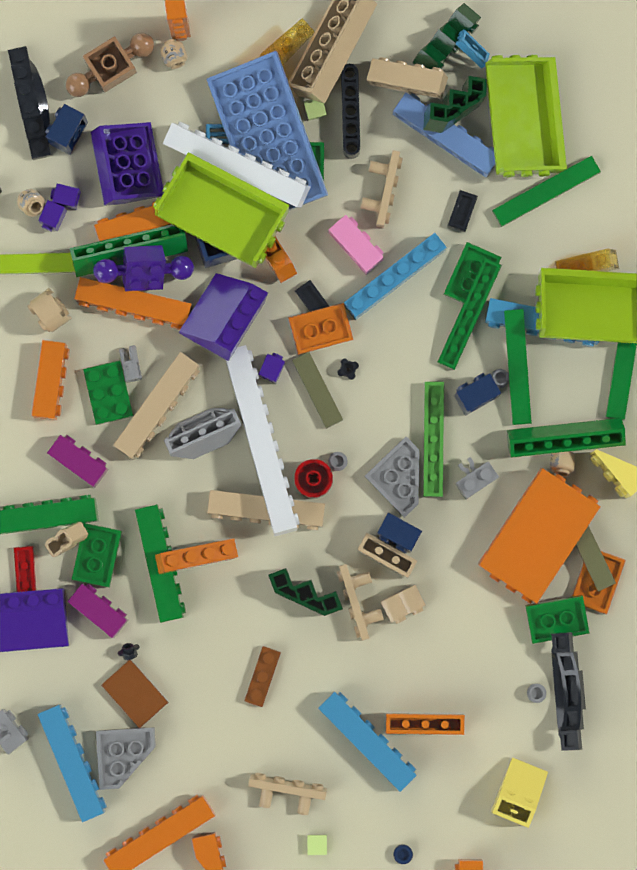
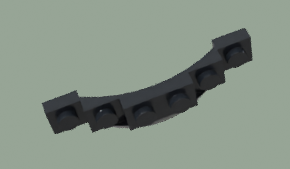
M27 47L10 49L8 54L14 86L32 160L50 157L49 142L46 138L47 134H45L50 124V116L43 82L37 68L29 58Z
M572 632L551 634V654L561 751L582 750L583 709H586L583 670H579L578 652L574 651Z

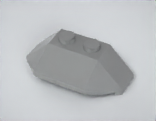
M211 408L178 423L169 436L165 438L164 442L170 456L196 459L229 444L240 428L241 422L235 409Z

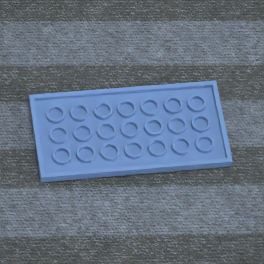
M277 51L206 79L229 144L240 149L238 153L245 155V153L251 154L256 157L255 161L262 163V161L268 162L273 165L272 169L276 171L282 169L289 172V177L293 179L299 177L306 180V185L310 186V190L303 205L328 196ZM289 204V210H292V209H294V208H297V207H295V206Z

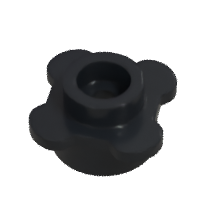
M344 358L341 360V367L337 373L340 377L346 376L353 380L356 377L355 372L359 368V364L356 361L352 362Z
M126 643L118 651V656H122L124 660H132L137 657V650L140 646L138 644Z

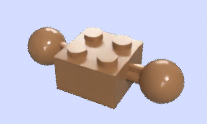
M138 33L132 37L130 46L124 50L115 36L83 55V59L90 71L85 74H71L66 80V90L74 97H82L89 91L90 84L96 80L104 93L137 73L130 59L134 56L146 57L152 53L154 49L152 37L146 33Z

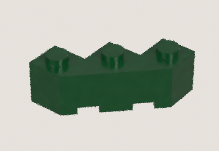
M463 3L455 10L448 22L436 32L432 40L420 50L412 63L414 65H423L427 69H432L433 67L442 69L444 67L443 63L452 53L456 54L460 49L456 45L459 32L466 30L469 34H473L479 27L477 23L481 17Z
M468 76L462 86V91L449 89L443 104L430 102L424 113L423 130L443 133L477 109L486 97L487 79Z
M287 568L268 575L274 592L323 616L343 610L336 591L318 598L312 580L293 586Z

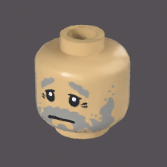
M170 39L164 43L160 50L164 64L167 67L178 69L185 65L188 56L182 42Z
M26 189L19 194L17 204L19 209L26 215L35 217L42 213L45 207V200L36 190Z
M571 451L551 453L550 470L554 472V475L569 476L575 469V454Z

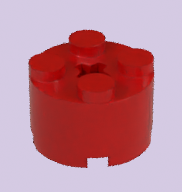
M310 459L302 462L297 467L294 482L300 494L307 498L318 499L326 495L331 489L333 475L330 467L325 462L319 459ZM316 474L318 482L311 484L309 476Z

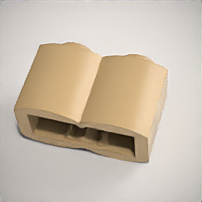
M76 522L49 538L45 546L52 557H57L74 548L77 543L85 540L88 532L81 522Z
M416 585L381 601L391 623L395 621L396 624L406 620L405 616L410 613L414 616L424 611L422 607L426 606Z

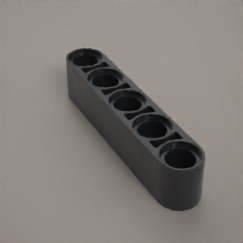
M349 63L344 66L341 72L343 153L345 157L354 159L360 153L359 72L356 65ZM351 70L355 75L352 78H348L345 76V72ZM348 89H353L355 91V95L351 97L347 96L345 94V91ZM354 108L356 113L348 115L346 109ZM353 126L356 128V132L349 134L346 128ZM349 145H354L357 150L351 153L346 148Z

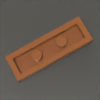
M265 646L262 647L244 700L245 702L263 707L281 652Z

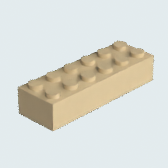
M374 0L331 1L288 82L292 91L303 98L321 103L326 102L377 6Z

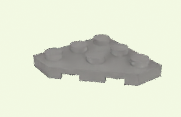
M407 437L398 443L364 476L404 518L419 504V449Z
M155 727L96 731L99 790L119 789L156 747Z

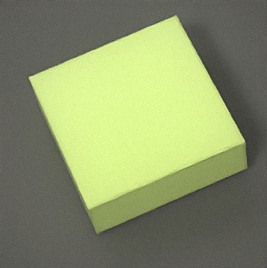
M314 100L304 101L309 121L327 116L324 103Z
M307 835L308 855H327V835Z

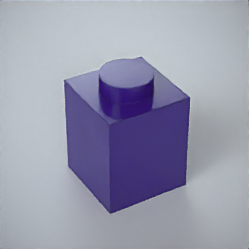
M57 183L56 188H52L50 199H53L52 202L65 208L77 210L81 191L79 188Z
M47 200L38 220L42 224L41 227L50 232L52 230L58 231L67 210L65 207Z
M276 353L272 355L267 354L258 376L276 384L285 365V361L282 360L283 357Z

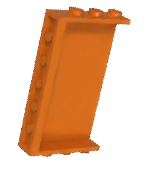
M540 468L478 562L479 566L491 573L489 575L490 578L498 583L502 580L507 584L505 587L513 593L519 591L523 594L521 598L530 604L532 601L538 603L601 507L597 504L598 500L591 495H588V497L581 494L582 489L574 484L569 486L565 483L566 479L559 474L554 476L543 468Z

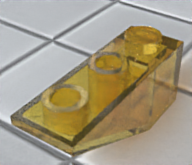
M302 18L260 54V57L277 51L280 61L284 65L315 31Z
M609 248L555 261L556 269L604 272L619 269L616 250Z

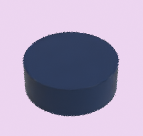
M401 844L394 849L393 856L397 863L407 864L412 860L413 852L408 845Z

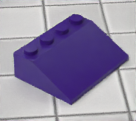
M151 122L103 125L90 132L104 206L162 197L164 193Z
M216 273L181 327L179 334L229 361L265 304L268 292L252 283Z
M65 589L0 594V652L69 646Z

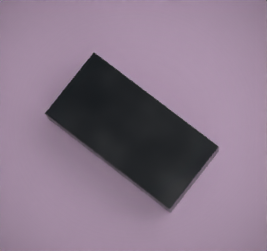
M462 190L459 191L448 227L466 232L478 197L477 195Z
M311 280L295 290V293L309 312L329 306Z

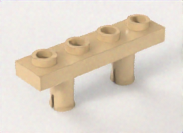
M395 150L392 151L390 163L384 164L374 161L370 163L369 172L385 175L387 178L382 200L377 201L363 198L361 209L375 211L379 214L376 227L383 229L385 224H389L391 213L387 211L389 205L393 206L395 196L391 194L392 188L397 187L399 176H395L396 170L401 169L403 158L399 157L400 152Z
M347 564L339 566L340 571H337L339 581L344 582L346 588L342 590L345 601L349 600L351 608H348L351 620L355 619L357 626L354 627L357 638L361 637L362 641L369 639L367 625L384 620L381 609L368 613L361 612L355 590L357 587L372 583L370 573L367 572L352 577L349 574Z
M262 773L251 774L248 785L249 787L262 789L259 806L263 808H270L274 791L299 795L297 813L301 815L309 814L312 798L325 800L327 788H324L322 784L312 783V785H307L301 780L285 781L283 777L274 776V778H269Z

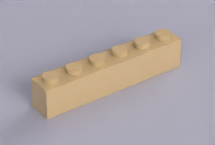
M180 352L113 446L132 460L135 457L139 458L145 450L142 448L146 442L150 443L156 434L154 431L157 426L161 427L166 421L165 415L169 410L172 412L177 406V398L180 395L184 396L189 389L187 385L190 380H195L199 375L200 371L198 369L200 366Z
M210 490L207 513L212 514L211 518L223 519V516L231 517L230 520L242 521V518L250 519V523L261 524V520L269 521L268 525H271L263 496ZM293 500L295 506H292L293 514L297 513L299 525H306L309 530H318V527H323L324 503Z

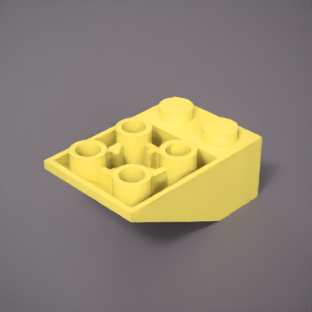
M597 449L590 453L592 463L596 467H601L604 471L602 475L608 482L612 481L616 486L614 489L620 497L628 498L637 492L636 466Z
M512 757L491 812L529 828L548 772Z

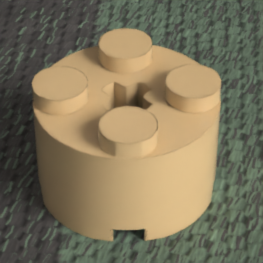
M50 288L31 300L27 307L33 315L36 314L40 319L38 323L44 331L54 332L72 318L68 316L69 312L59 297L54 298L51 295L54 292Z

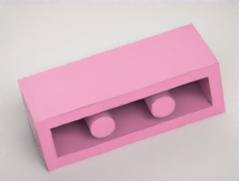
M345 215L329 229L328 233L367 275L383 261L384 257L382 255L384 253L379 246L372 245L370 242L371 238L365 231L361 232L357 228L358 223L353 217L348 218Z

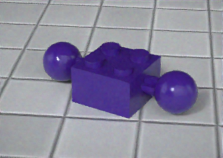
M162 245L124 247L123 265H116L110 259H101L95 264L93 273L95 278L101 283H111L117 276H122L125 291L163 290L164 274H171L178 280H186L193 274L194 265L191 259L186 256H177L171 263H166Z

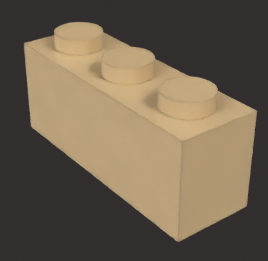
M366 533L357 551L406 578L410 576L417 563V560Z

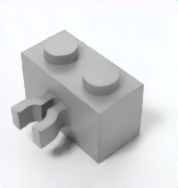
M469 457L467 461L470 463L472 472L468 468L463 467L462 463L458 465L466 473V476L456 482L455 485L465 499H468L499 478L489 461L476 469L472 458Z
M2 709L0 711V745L7 754H11L28 740L26 736L28 733L22 725L18 726L14 721L16 717L10 710Z

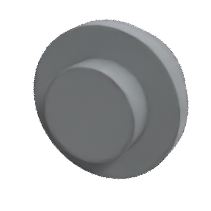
M497 369L491 374L498 388H503L509 383L507 371Z
M342 452L332 453L328 460L330 468L335 471L343 470L347 466L345 454Z
M532 684L527 690V697L534 703H540L546 698V689L541 684Z

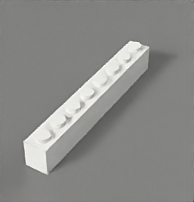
M179 121L178 124L171 123L163 142L164 145L185 155L189 152L282 201L302 208L310 190V186L306 185V180L299 177L293 179L289 177V172L282 169L276 171L272 169L273 165L268 162L262 161V163L255 161L256 157L251 154L245 153V155L238 153L240 149L229 145L225 147L222 145L223 141L214 137L212 139L206 138V133L197 129L195 132L189 130V125Z

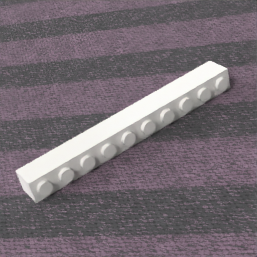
M244 345L237 347L230 360H226L273 533L274 536H279L297 531V525L300 523L297 513L293 514L292 506H295L292 495L288 496L286 488H289L287 476L283 477L281 472L284 469L282 458L278 459L276 454L279 451L277 441H273L271 436L274 433L271 422H267L266 415H269L267 405L262 404L261 397H264L262 387L257 386L256 379H259L257 369L252 368L253 354Z

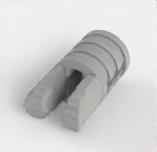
M129 346L131 360H129L127 351L124 348L119 349L125 382L141 380L142 376L136 346Z

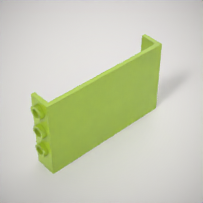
M503 55L492 56L485 63L496 175H503L504 178L514 177L515 174H521V177L539 174L540 177L549 176L550 173H561L566 170L567 164L556 58L538 57V55H529L523 58L520 55H512L509 58H503Z
M188 152L180 167H175L171 182L165 184L162 197L156 199L153 205L155 216L256 268L259 263L262 264L267 256L265 253L267 248H272L276 238L274 236L277 231H282L285 225L283 221L289 212V204Z
M541 268L538 276V285L535 288V296H538L539 302H536L535 308L536 313H539V318L536 319V330H539L540 338L637 343L636 273Z

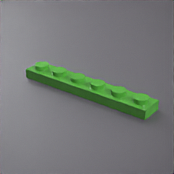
M424 382L423 497H443L444 382Z

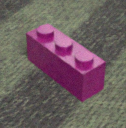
M60 434L47 454L95 488L109 470L105 467L107 463L99 457L95 460L89 456L91 452L84 446L78 448L74 445L76 441L68 435L63 437Z
M89 583L87 586L81 584L67 602L107 635L115 638L128 622V619L125 618L127 614L120 608L115 610L110 606L112 602L104 595L102 598L96 594L97 590Z

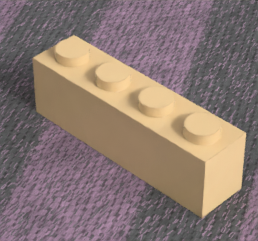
M379 57V59L372 58L367 76V81L371 86L439 99L443 98L448 80L447 75L440 68L433 67L432 69H427L420 64L411 66L403 61L395 63L383 57Z

